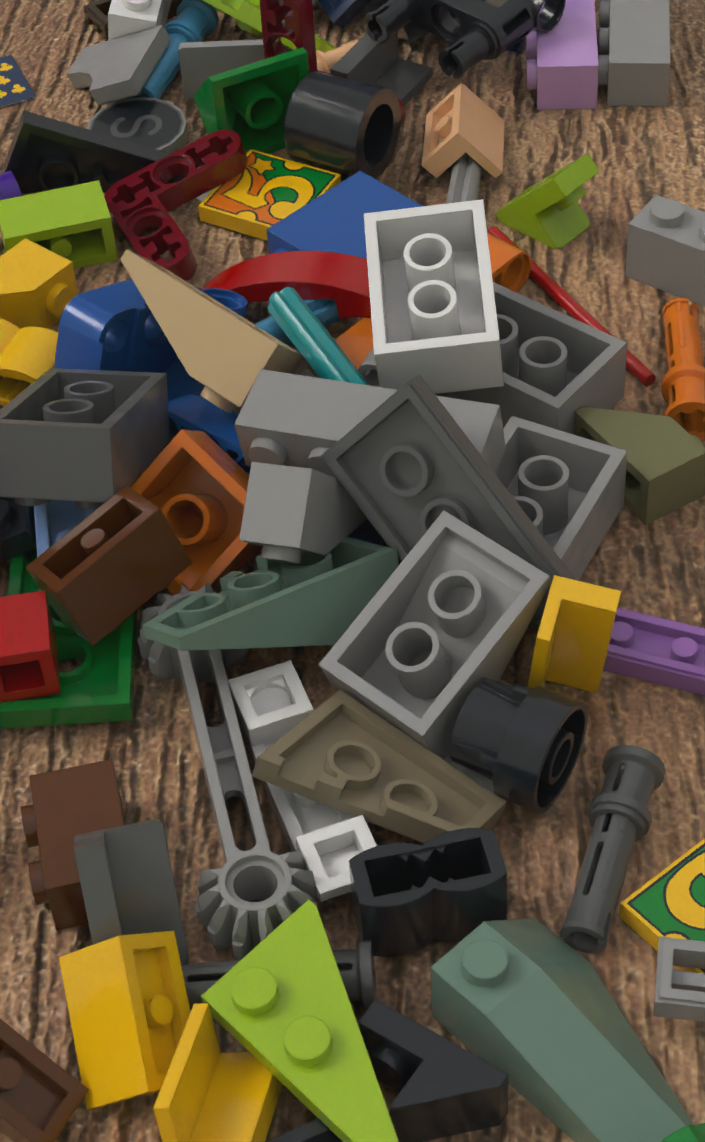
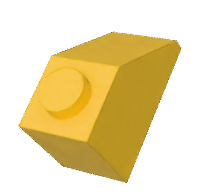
M25 238L0 256V318L19 328L42 327L49 329L60 321L66 305L73 297L78 295L73 262Z

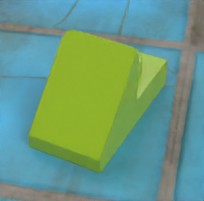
M587 153L527 188L494 214L501 223L551 248L561 249L590 226L589 219L577 201L587 194L582 184L600 171Z

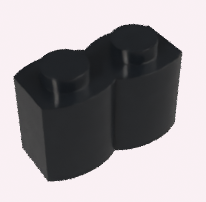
M482 828L452 830L433 837L422 846L411 843L379 845L367 849L349 860L353 912L360 940H372L374 956L391 957L408 954L427 946L435 939L454 942L462 941L484 921L507 920V870L495 833L492 830Z

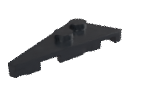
M23 111L0 174L11 170L22 194L48 191L99 180L102 191L105 193L110 186L119 180L162 159L170 153ZM187 175L174 177L166 182V184L181 181Z

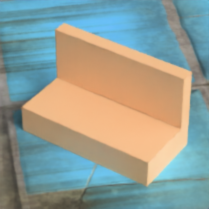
M461 82L426 115L421 166L437 179L464 153H467L488 173L497 178L503 172L505 121Z

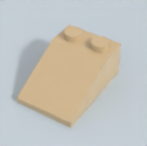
M126 249L121 257V262L187 373L205 385L200 395L228 413H232V411L237 414L240 413L260 369L292 374L303 357L301 353L161 265Z

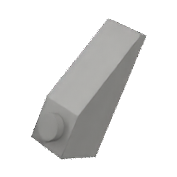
M251 462L239 540L261 546L262 559L300 564L302 553L326 555L368 518L335 477L311 468Z

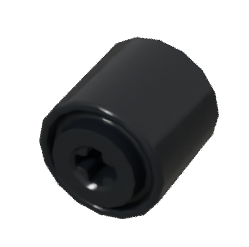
M320 72L309 73L296 86L287 106L284 121V143L288 155L295 162L334 173L352 176L358 171H362L374 179L378 178L390 163L398 142L401 126V108L398 96L390 88Z

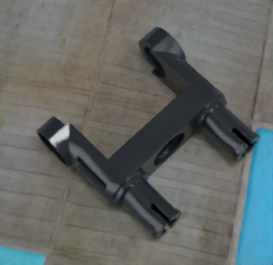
M388 0L375 11L368 13L364 17L363 24L370 38L374 41L378 39V43H385L393 34L407 24L415 25L451 42L450 46L439 52L438 61L441 69L447 76L450 77L453 74V79H459L482 59L492 60L498 58L534 29L544 33L551 31L563 15L566 0H509L499 8L483 0ZM448 8H450L456 15L459 23H457L455 19L452 17Z

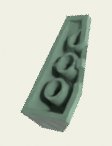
M346 537L326 555L302 553L300 564L262 559L260 554L256 557L258 567L256 571L244 574L242 571L228 573L220 578L222 588L220 593H201L188 597L143 624L144 637L180 651L335 645L399 566L397 549Z
M536 918L484 921L430 967L432 1017L476 1056L508 1073V1084L574 1142H661L673 1132L687 1125H694L591 963Z

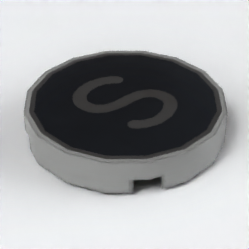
M136 97L117 101L100 109L90 119L87 129L170 154L176 149L179 150L186 146L188 140L187 121L183 111L171 102L157 98Z

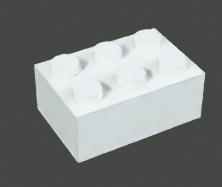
M483 199L364 213L373 346L379 386L399 390L410 379L419 375L434 394L504 386Z

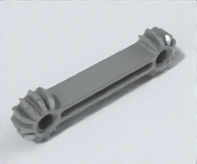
M209 582L198 591H189L182 583L178 594L171 596L165 593H158L155 607L142 610L138 644L140 655L142 658H145V663L149 665L150 672L154 674L156 682H163L174 678L183 681L225 862L222 868L200 871V879L198 881L199 896L198 902L195 905L198 922L200 925H203L204 930H208L209 941L215 947L216 952L233 947L234 956L241 960L308 899L317 906L318 897L313 871L306 870L305 861L299 850L282 855H277L270 850L225 672L226 667L245 664L248 648L180 651L144 637L142 625L192 595L216 593ZM201 682H210L214 685L223 723L218 727L206 725L197 685ZM233 796L240 797L243 801L254 846L247 851L239 850L234 843L225 801ZM257 899H266L261 902H251Z

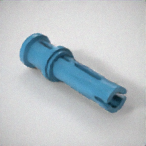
M182 0L177 8V18L167 22L164 26L170 37L168 46L139 95L128 99L136 97L160 99L179 72V44L183 42H203V37L212 34L218 25V15L212 5L203 0Z

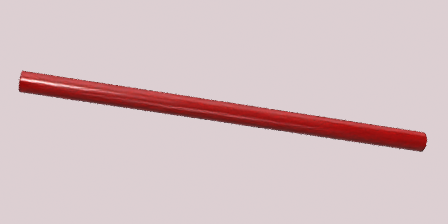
M493 226L487 231V233L518 247L498 227ZM531 259L529 276L574 319L612 335ZM627 349L626 368L644 386L652 385L656 376Z

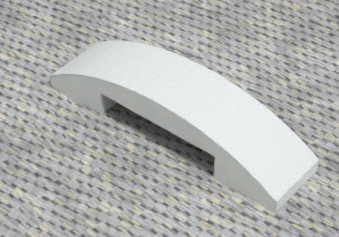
M291 660L228 680L233 704L254 763L257 756L314 711ZM262 781L291 850H299L305 861L306 870L313 871L316 894L320 902L351 892L349 860L357 854L377 846L363 815L352 816Z

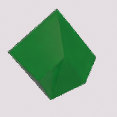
M302 47L208 77L193 95L207 134L217 130L236 132L240 136L246 154L250 149L266 154L285 149L284 121L286 110L294 89L301 79L309 74L307 51Z

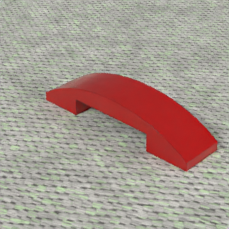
M289 251L263 255L229 267L216 275L203 288H220L236 292L246 298L248 307L251 302L269 301V297L275 291L280 292L285 287H291L297 291L303 300L334 299L340 318L371 317L367 259L347 254L323 251Z

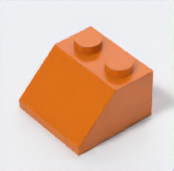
M181 429L130 487L161 509L192 561V564L176 576L167 587L173 595L178 594L182 583L189 591H198L209 582L213 591L221 586L220 578L232 571H239L262 549L261 546L239 540L249 474L204 431Z

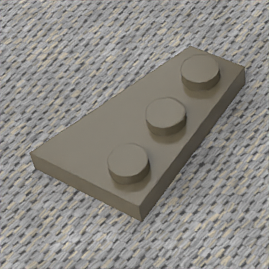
M340 689L257 756L252 777L352 816L363 815L365 821L422 843L437 835L457 829L482 828L490 830L500 820L506 801Z

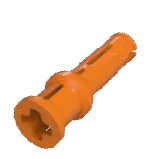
M676 298L666 303L662 309L668 372L661 382V394L665 402L668 403L664 416L672 417L690 435L692 434L700 440H705V368L703 366V350L699 329V308L695 302L689 306L688 298Z

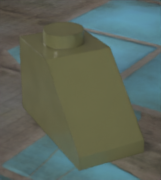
M586 406L575 411L574 435L627 451L624 505L645 525L705 495V446L697 436L690 435L672 417Z

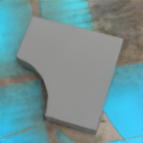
M160 25L84 47L67 75L75 88L90 87L89 91L97 105H104L137 96L168 46L170 37L164 26Z

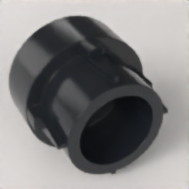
M484 677L470 692L457 717L450 741V758L453 762L492 780L493 791L498 797L537 814H542L555 803L567 784L578 760L587 729V706L583 702L543 686L532 689L518 683L513 687Z

